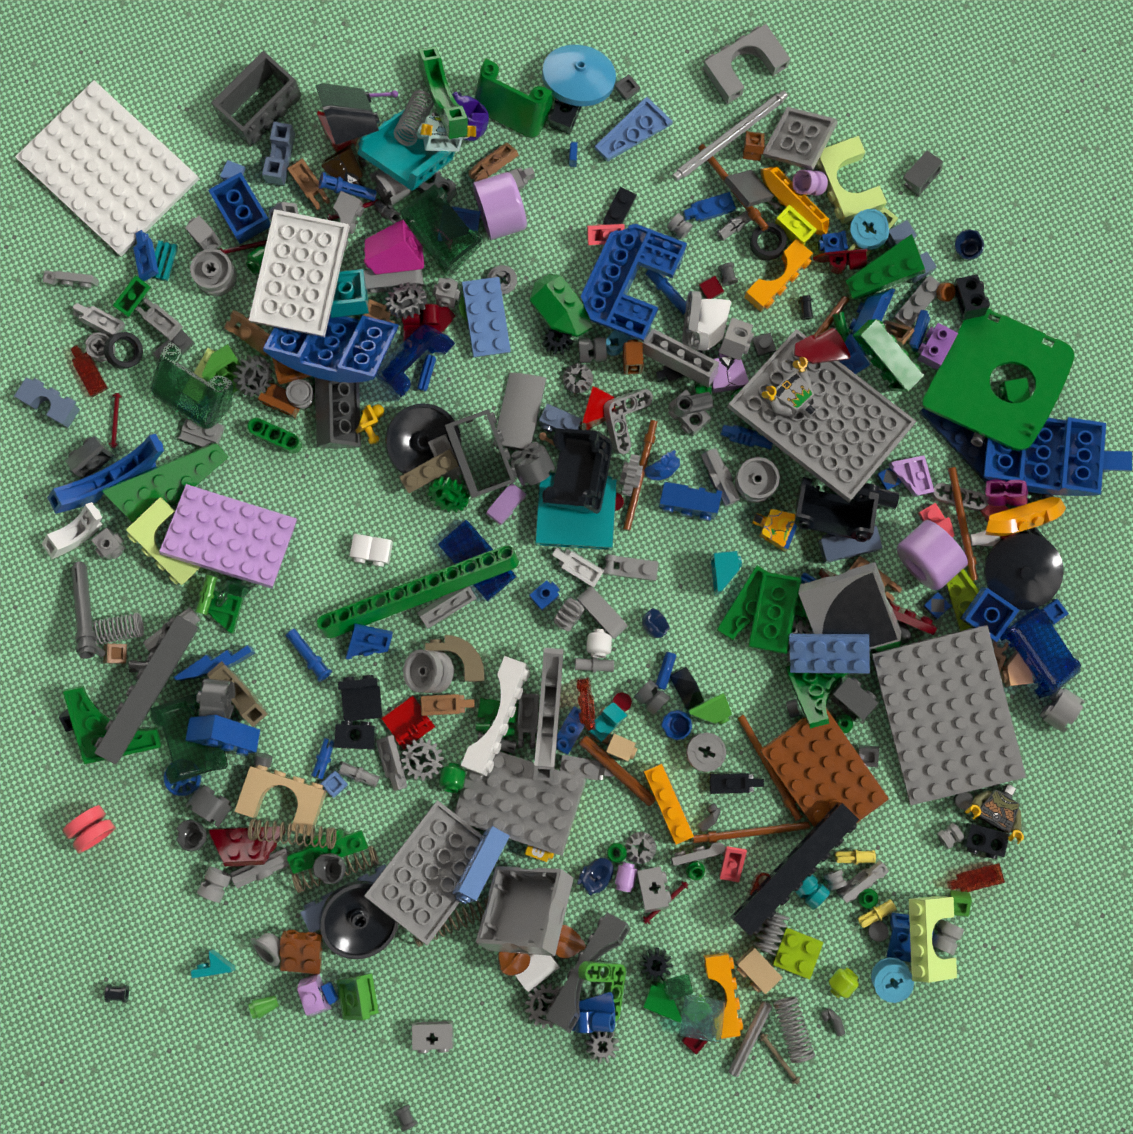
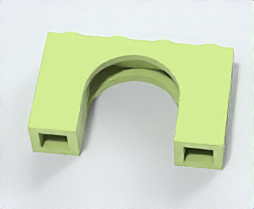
M859 136L824 148L815 165L816 169H819V171L827 176L828 199L831 203L833 202L835 215L842 224L852 221L860 211L866 209H876L879 211L887 203L880 186L861 193H851L844 190L837 180V171L840 168L863 159L865 150Z
M159 498L126 529L129 533L127 536L134 543L138 541L143 546L141 550L148 557L152 555L157 560L155 564L162 571L166 569L171 574L169 578L176 585L178 583L183 585L201 567L160 555V550L156 544V533L159 527L175 513V510L163 498Z
M933 896L909 899L912 981L930 983L957 978L956 958L937 956L932 945V932L935 924L940 919L954 917L953 897Z

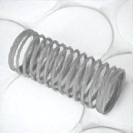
M417 90L411 95L394 130V137L399 143L406 146L416 143L418 139V130L416 129H419L417 126L420 127L419 124L425 123L426 117L429 116L434 106L429 93ZM420 93V94H424V95L428 96V97L431 99L432 103L430 102V100H429L428 98H426V97H424V96H422V95H415V94ZM416 96L423 97V98H425V99H427V100L429 101L430 105H429L428 102H426L425 100H423V99H421V98H414V97H416ZM414 99H420L424 101L425 103H427L429 107H427L424 103L420 101H415ZM401 129H403L405 132H407L408 134H411V135H413V136H408V135L405 134ZM399 130H400L405 136L411 137V138H414V139H407V138L403 137V136L400 134ZM397 131H398V133H399V135H400L401 137H403V138L406 139V140L413 141V142H406V141L402 140V139L398 136Z
M139 613L130 614L129 616L125 615V618L121 615V617L117 616L116 619L113 617L112 620L104 618L103 621L101 619L99 622L97 620L95 622L92 621L96 636L95 643L97 645L100 643L104 644V642L112 643L117 640L121 641V639H130V637L138 638L144 635L143 621ZM126 617H127L128 622H129L130 632H129V630H128ZM131 617H132V620H133L134 631H133L132 624H131ZM122 618L125 624V632L123 629ZM118 619H119V622H120L121 633H120L119 626H118ZM109 620H110V622H111L112 633H113V634H111V631H110ZM113 620L115 621V624H116L117 635H116V632H115V629H114ZM105 621L108 628V636L105 629ZM96 622H97L98 627H99L100 639H99V636H98V633H97V629H96ZM100 622L102 623V626H103L104 637H103V635H102Z
M796 996L780 999L773 1004L774 1009H780L776 1011L777 1014H780L777 1018H782L778 1022L782 1023L780 1027H785L781 1030L785 1032L783 1036H787L784 1040H789L785 1044L789 1045L787 1049H792L788 1051L789 1054H792L789 1056L791 1063H801L815 1057V1052L812 1051V1043L809 1042L811 1039L808 1037V1030L805 1029V1021L802 1020L804 1017L801 1015L800 1003L797 1002L798 997ZM797 1017H802V1018L799 1019V1020H793V1019H795V1018H797Z

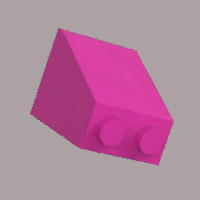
M403 219L365 239L364 263L375 274L424 268L423 246Z

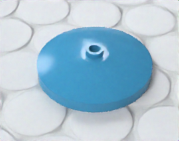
M566 45L555 49L546 57L543 64L542 80L545 87L551 90L552 95L558 100L574 106H591L604 101L610 96L615 86L616 72L611 61L600 51L584 45Z

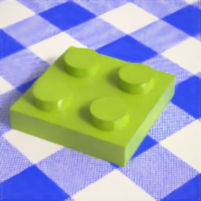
M785 927L784 935L781 938L782 941L779 943V949L775 954L772 965L810 980L824 942Z

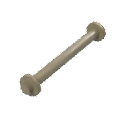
M762 1033L760 1035L761 1038L759 1040L764 1041V1043L767 1045V1047L770 1049V1051L773 1053V1055L776 1057L779 1063L783 1066V1068L792 1078L791 1083L798 1084L800 1082V1077H796V1075L793 1073V1071L790 1069L787 1063L783 1060V1058L780 1056V1054L768 1040V1034Z

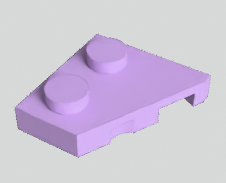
M925 455L889 463V467L914 497L935 492Z

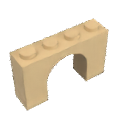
M261 765L256 767L250 766L234 812L252 818L257 817L267 791L274 786L283 785L295 793L298 801L297 812L292 823V831H295L296 825L299 824V833L303 834L304 825H307L306 835L311 836V828L313 825H316L327 793L325 789H322L323 785L315 782L309 785L304 783L305 779L293 776V779L285 777L286 773L275 770L272 773L267 771V767Z

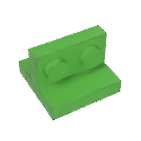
M372 973L336 980L343 1020L370 1019L371 1015L379 1013Z

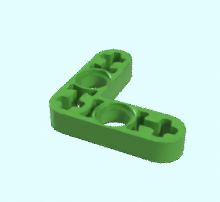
M585 961L581 963L578 970L581 979L590 982H605L603 994L612 992L613 988H615L613 999L616 1022L620 1017L626 969L624 965L614 962ZM604 967V974L601 977L600 972L601 969ZM590 969L593 970V973H587V972H588V970H590Z

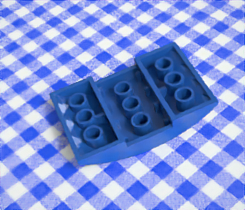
M330 314L325 337L274 327L263 347V351L280 363L309 376L335 382H365L375 378L399 324L363 315L360 320L346 316L331 318Z
M1070 417L1066 420L1048 418L1032 445L1022 451L1010 449L987 438L984 478L988 480H1003L1005 482L1022 480L1026 482L1028 492L1060 496L1101 495L1106 423Z

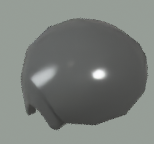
M186 820L177 827L178 837L176 840L182 849L189 852L197 851L206 842L207 832L202 824L194 820Z
M334 853L322 854L315 860L313 871L314 876L320 878L323 883L335 884L343 879L346 867L344 860L339 855Z

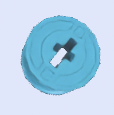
M866 209L860 211L853 218L850 231L853 241L858 247L874 250L886 242L889 235V225L887 218L882 212L876 209ZM864 225H866L869 228H871L872 226L873 231L876 234H873L871 231L867 233L866 227Z
M891 957L882 959L872 969V984L881 999L897 1003L904 1001L912 993L914 988L912 974L908 966L900 959Z

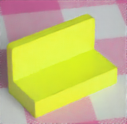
M790 205L787 206L775 221V224L781 226L786 236L792 242L797 239L803 245L817 231L814 226Z

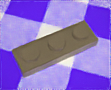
M448 449L399 478L407 492L411 493L458 467L459 464L452 451Z

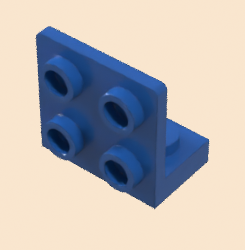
M891 913L892 933L886 956L887 958H898L901 961L911 962L909 915Z

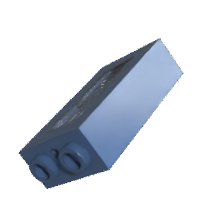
M493 826L484 831L452 893L456 895V900L463 904L477 901L510 837L508 834Z

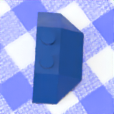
M891 288L867 297L864 303L860 302L856 311L859 315L857 319L853 318L849 329L852 330L850 334L854 335L868 320L877 319L882 321L895 289Z

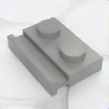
M188 413L181 435L178 438L199 447H204L214 442L219 444L225 426Z

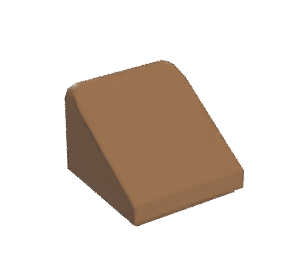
M104 644V664L126 663L127 644Z

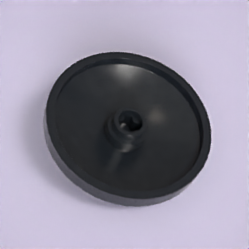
M425 403L411 405L398 412L389 423L385 436L386 452L393 466L399 472L405 474L434 458L428 442L446 434L451 444L445 425L455 422L453 417L444 409ZM457 425L454 426V429L456 431L457 437L461 445V434L459 427Z
M1017 533L1000 540L990 550L984 564V580L987 588L1019 610L1038 608L1050 601L1058 592L1064 574L1063 562L1057 549L1046 539L1030 533Z
M354 881L339 887L327 898L321 909L319 927L323 940L331 951L341 957L348 959L371 957L386 948L397 932L399 924L363 897L374 882Z

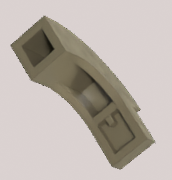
M445 635V643H441V639H432L430 643H425V650L451 652L458 655L464 664L465 682H485V669L482 659L476 649L464 639Z
M222 661L207 673L210 679L228 680L234 683L235 698H232V702L240 715L252 727L268 715L253 692Z

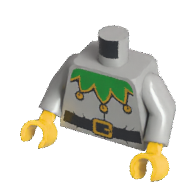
M799 357L801 363L798 360L793 362V367L798 369V372L795 370L777 388L766 386L768 391H763L761 395L763 398H768L767 402L776 414L794 418L801 411L807 418H810L816 411L809 404L814 396L807 369H805L808 361L805 357Z

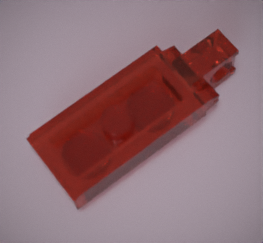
M77 345L72 347L71 351L75 357L72 360L73 366L90 396L93 398L109 389L93 358L87 352L83 354Z
M586 677L577 680V689L580 692L578 703L581 707L579 720L589 731L595 729V712L591 681Z
M1000 863L956 874L957 879L947 881L949 889L960 888L961 892H971L1005 883Z

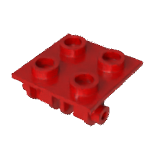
M414 696L381 718L404 750L407 748V744L412 745L413 740L417 741L435 728V725L428 716H421V706Z

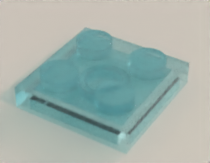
M686 994L680 1036L720 1043L726 1001Z

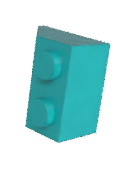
M364 270L339 272L330 312L331 318L368 314L369 306Z
M737 551L714 553L710 558L714 596H718L740 570V567H742L741 556H738Z

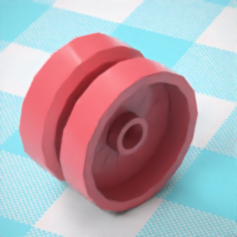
M100 805L85 811L68 823L62 830L68 839L76 838L72 846L79 854L101 842L116 829L111 820H103L106 813Z

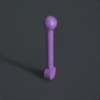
M393 90L386 93H369L370 97L392 96L396 98L398 92Z

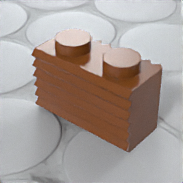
M635 339L628 340L623 346L624 374H641L644 365L643 343Z

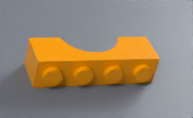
M795 239L781 257L785 266L784 274L772 281L758 279L748 289L744 298L760 312L764 308L769 309L775 302L773 300L777 294L781 296L787 289L786 285L789 281L793 283L800 275L798 272L802 268L805 270L811 264L812 260L810 259L813 253L799 240Z
M659 764L643 771L674 844L677 845L693 838L694 835L663 765Z
M728 953L705 955L706 976L719 982L725 992L723 1007L712 1016L716 1039L741 1036L740 1030H743L742 1018H738L737 1010H740V1002L738 997L735 998L734 990L737 989V982L731 973V969H734L733 957H729Z

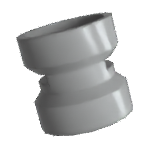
M679 213L673 217L667 226L681 240L693 227Z
M951 823L946 830H941L937 833L938 839L947 850L952 848L954 843L965 839L955 823Z

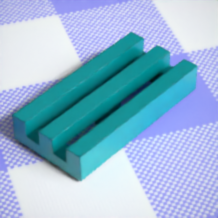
M158 240L155 257L158 266L161 256L158 267L159 274L152 278L164 281L169 280L178 249L177 244L164 243ZM171 249L167 266L164 272V276H162L161 274L163 267L165 265L168 250Z

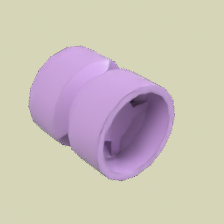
M799 170L793 177L792 185L798 194L819 196L826 191L828 180L827 176L821 171Z

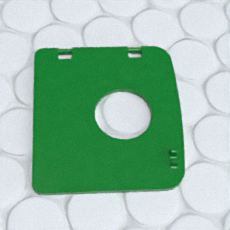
M988 308L985 316L963 321L957 337L922 400V406L932 413L1016 451L1025 450L1032 445L1060 396L1075 358L1074 350L1066 342L1046 335V333L1003 314H998ZM989 315H991L1000 320L998 323H996L987 318L989 317ZM1043 339L1054 343L1053 346L1050 347L1043 344ZM1004 364H1017L1024 367L1031 373L1035 382L1033 395L1020 403H1009L1001 400L994 394L990 386L992 372Z

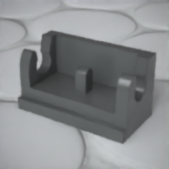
M926 151L904 175L903 180L906 182L904 186L919 197L942 171L943 161L929 151Z

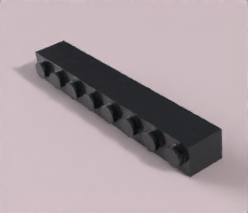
M837 802L730 918L749 936L752 934L756 935L762 929V923L766 919L770 920L776 914V908L779 905L783 906L790 899L789 895L793 890L797 891L803 885L802 881L805 877H810L817 870L816 866L820 861L824 862L830 856L829 852L834 847L837 848L844 841L843 837L856 829V823L859 819L843 803Z

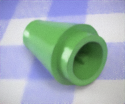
M276 995L252 1000L248 1007L252 1018L260 1019L276 1007H279Z

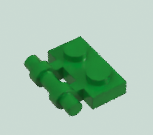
M480 698L477 717L485 718L484 724L476 723L475 731H481L483 734H486L492 726L490 725L491 719L495 720L498 714L500 701ZM515 703V713L508 722L516 723L519 704ZM508 728L506 735L514 736L515 729Z

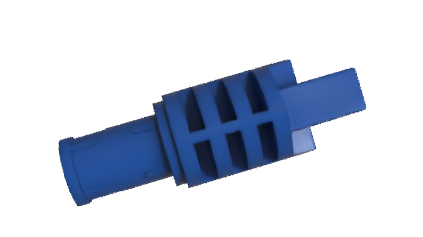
M723 425L721 435L730 438L729 441L749 447L756 445L769 450L772 448L773 443L764 436L759 435L755 430L738 425H733V427Z

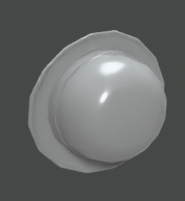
M265 933L258 939L251 938V944L258 956L266 964L277 966L280 962L278 957L280 955V939L271 933Z

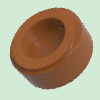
M941 283L936 291L937 298L940 301H951L955 296V286L952 283Z

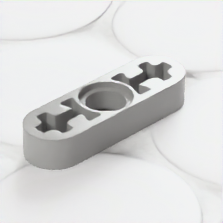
M939 483L933 487L935 492L931 493L934 500L955 506L953 492L950 494V499H948L949 495L943 494L940 497L939 493L936 492V490L943 488V492L949 493L952 490L951 485ZM960 488V492L964 495V508L980 511L986 507L987 499L983 493ZM977 498H980L979 501L982 502V504L976 506V502L970 501L968 502V504H966L968 499L975 500Z

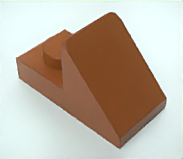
M746 131L743 159L760 161L764 152V133Z

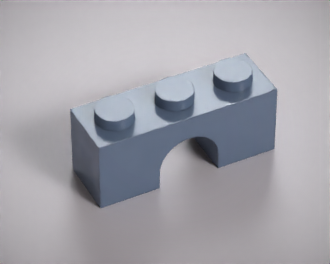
M273 122L270 136L271 154L270 157L265 159L262 173L266 183L285 186L287 168L289 167L295 139V131L290 124Z
M908 220L889 230L885 243L891 249L911 234L915 240L917 234ZM927 251L920 255L926 273L911 278L913 283L930 275L937 267Z
M26 377L14 397L36 410L42 402L50 401L51 407L46 415L69 428L80 410L75 405L76 401L67 396L65 399L60 397V392L52 387L49 390L43 387L44 383L36 378L31 380Z

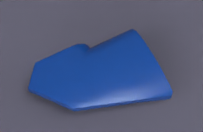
M612 992L579 1001L580 1017L572 1031L576 1033L614 1031L615 1006Z

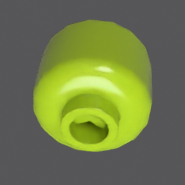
M839 968L829 980L831 993L837 998H849L859 986L858 976L849 968Z

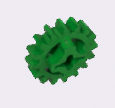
M440 477L439 480L434 479V482L431 483L428 489V496H431L430 501H435L434 506L439 505L441 506L440 510L446 509L449 513L451 510L455 513L458 510L463 511L464 507H467L470 497L467 494L468 489H463L464 484H457V480L452 481L450 477H447V480H444L443 477Z

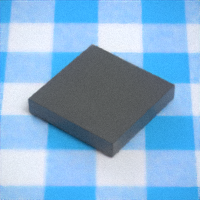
M752 170L729 175L724 180L746 207L770 201L774 196Z

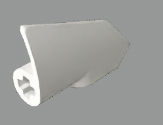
M701 299L698 331L707 333L709 336L707 350H710L723 339L731 305L730 300Z

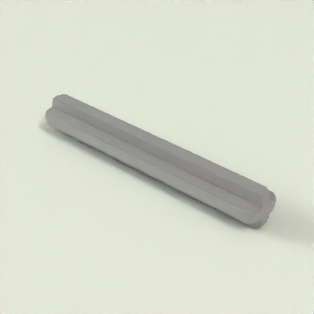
M762 1001L729 1069V1073L735 1077H739L772 1009V1006L765 1001Z

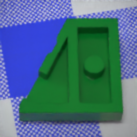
M214 591L213 595L215 596L214 599H211L208 614L229 633L234 634L244 598Z

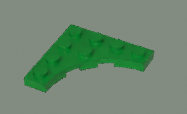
M758 565L754 568L717 628L718 632L731 640H734L737 634L754 620L763 571L768 572ZM799 596L795 616L809 621Z
M787 666L786 673L809 728L829 724L826 711L828 696L836 683L849 673H791L790 666Z
M84 685L64 689L63 695L84 765L106 760L95 754L97 748L94 746L100 737L104 738L107 731L105 728L111 719L94 706L86 693ZM157 727L139 728L123 756L161 748L162 743Z

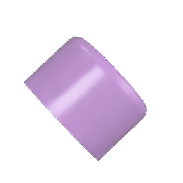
M505 172L473 182L479 211H481V218L490 240L525 230L527 227L525 209L512 174Z
M930 520L922 522L897 546V554L908 571L919 582L933 590H939L968 565L967 557L958 543L943 528Z

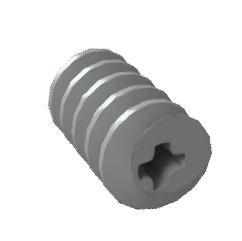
M776 912L770 920L766 919L763 922L766 927H762L760 930L763 932V935L756 934L760 942H753V944L757 948L775 955L772 950H778L779 947L774 943L782 941L777 935H784L780 927H787L783 920H789L790 918Z

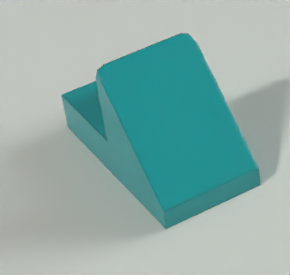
M613 702L602 710L601 715L587 728V731L601 743L628 715Z
M212 949L209 951L210 966L209 963L197 964V968L191 970V977L193 979L233 972L235 965Z

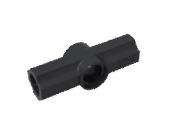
M865 483L853 497V499H856L859 494L862 495V498L869 496V492L878 493V506L894 510L899 502V493L880 489L879 486Z

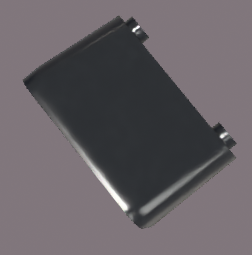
M326 83L315 85L336 145L379 131L377 124L380 123L377 112L373 113L369 104L372 101L368 91L365 92L363 88Z
M557 428L556 434L553 437V444L560 451L553 487L548 486L543 491V503L549 506L598 514L601 511L612 454V442L599 431Z
M803 477L797 492L795 524L800 529H810L855 539L858 542H866L871 539L875 527L879 499L878 493L869 492V496L865 498L858 494L856 499H852L848 503L839 495L819 491L820 486L816 485L815 488L812 485L813 479Z

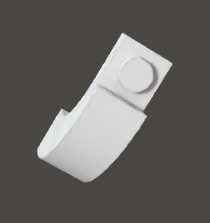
M92 502L85 504L75 520L65 527L47 534L42 545L51 559L73 550L94 535L102 526L100 511Z

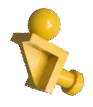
M375 404L372 407L367 405L362 410V416L355 431L360 433L365 430L369 437V444L379 442L380 438L375 434L372 427L378 422L377 418H381L384 415V408L379 404Z

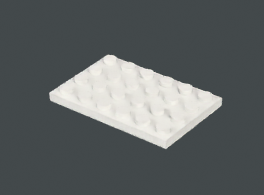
M274 209L249 321L325 337L350 228L349 224Z

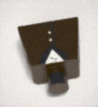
M354 143L323 160L321 166L330 176L335 178L339 176L343 181L364 187L360 178L364 176L365 168L360 156L357 154Z

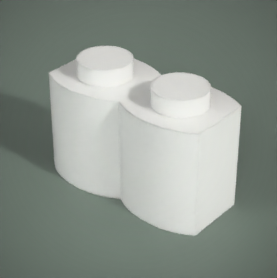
M354 534L349 556L356 563L365 564V561L373 562L372 565L384 567V564L389 565L393 542L388 539Z

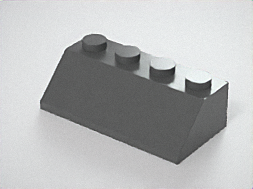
M315 377L317 447L330 449L361 447V432L356 433L355 431L360 422L359 382H335Z

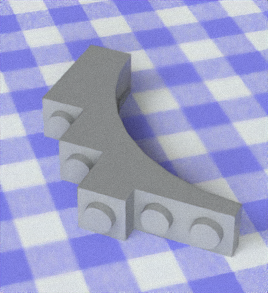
M544 648L533 780L553 781L564 649Z

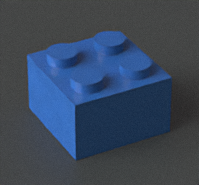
M982 587L960 619L972 628L988 625L991 641L997 642L1017 615L1019 609L990 589Z

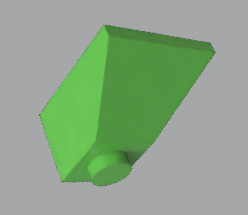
M228 344L211 354L202 373L203 378L220 401L238 391L235 388L237 384L233 382V379L237 378V376L233 375V372L238 371L235 366H241V363Z
M724 693L686 712L689 717L711 724L718 722L719 726L730 721L728 717L732 715Z

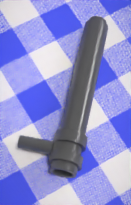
M75 562L71 567L77 630L75 634L76 652L83 659L92 658L95 654L103 657L105 651L95 643L96 636L92 625L87 566L84 562Z

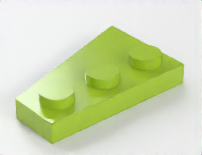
M962 569L946 584L960 631L971 627L960 618L979 592L966 571Z

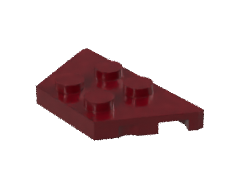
M280 826L276 828L275 841H278L280 838ZM261 827L259 838L263 839L264 827ZM272 827L268 829L267 840L272 838ZM248 828L209 830L210 837L214 842L224 867L264 865L269 858V854L277 846L273 839L270 842H267L266 839L259 841L258 838L254 841L248 838Z

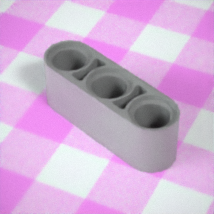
M592 586L588 587L576 598L595 621L606 630L607 634L611 635L612 639H615L628 627L625 621Z

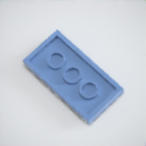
M499 277L462 282L473 358L510 353L511 349Z
M790 634L791 673H870L869 634Z

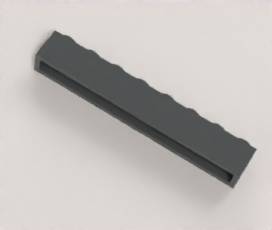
M179 615L176 618L172 617L167 624L169 630L166 635L162 634L156 643L159 645L155 652L151 651L146 659L149 662L145 669H140L136 676V679H138L136 685L130 686L126 693V696H128L125 703L121 702L115 711L118 715L114 721H109L105 728L107 731L104 738L100 737L94 746L97 748L95 754L115 765L120 761L199 629L198 626Z

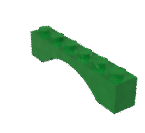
M437 47L418 49L420 72L448 138L453 139L467 136V115L463 106L457 104L451 94Z

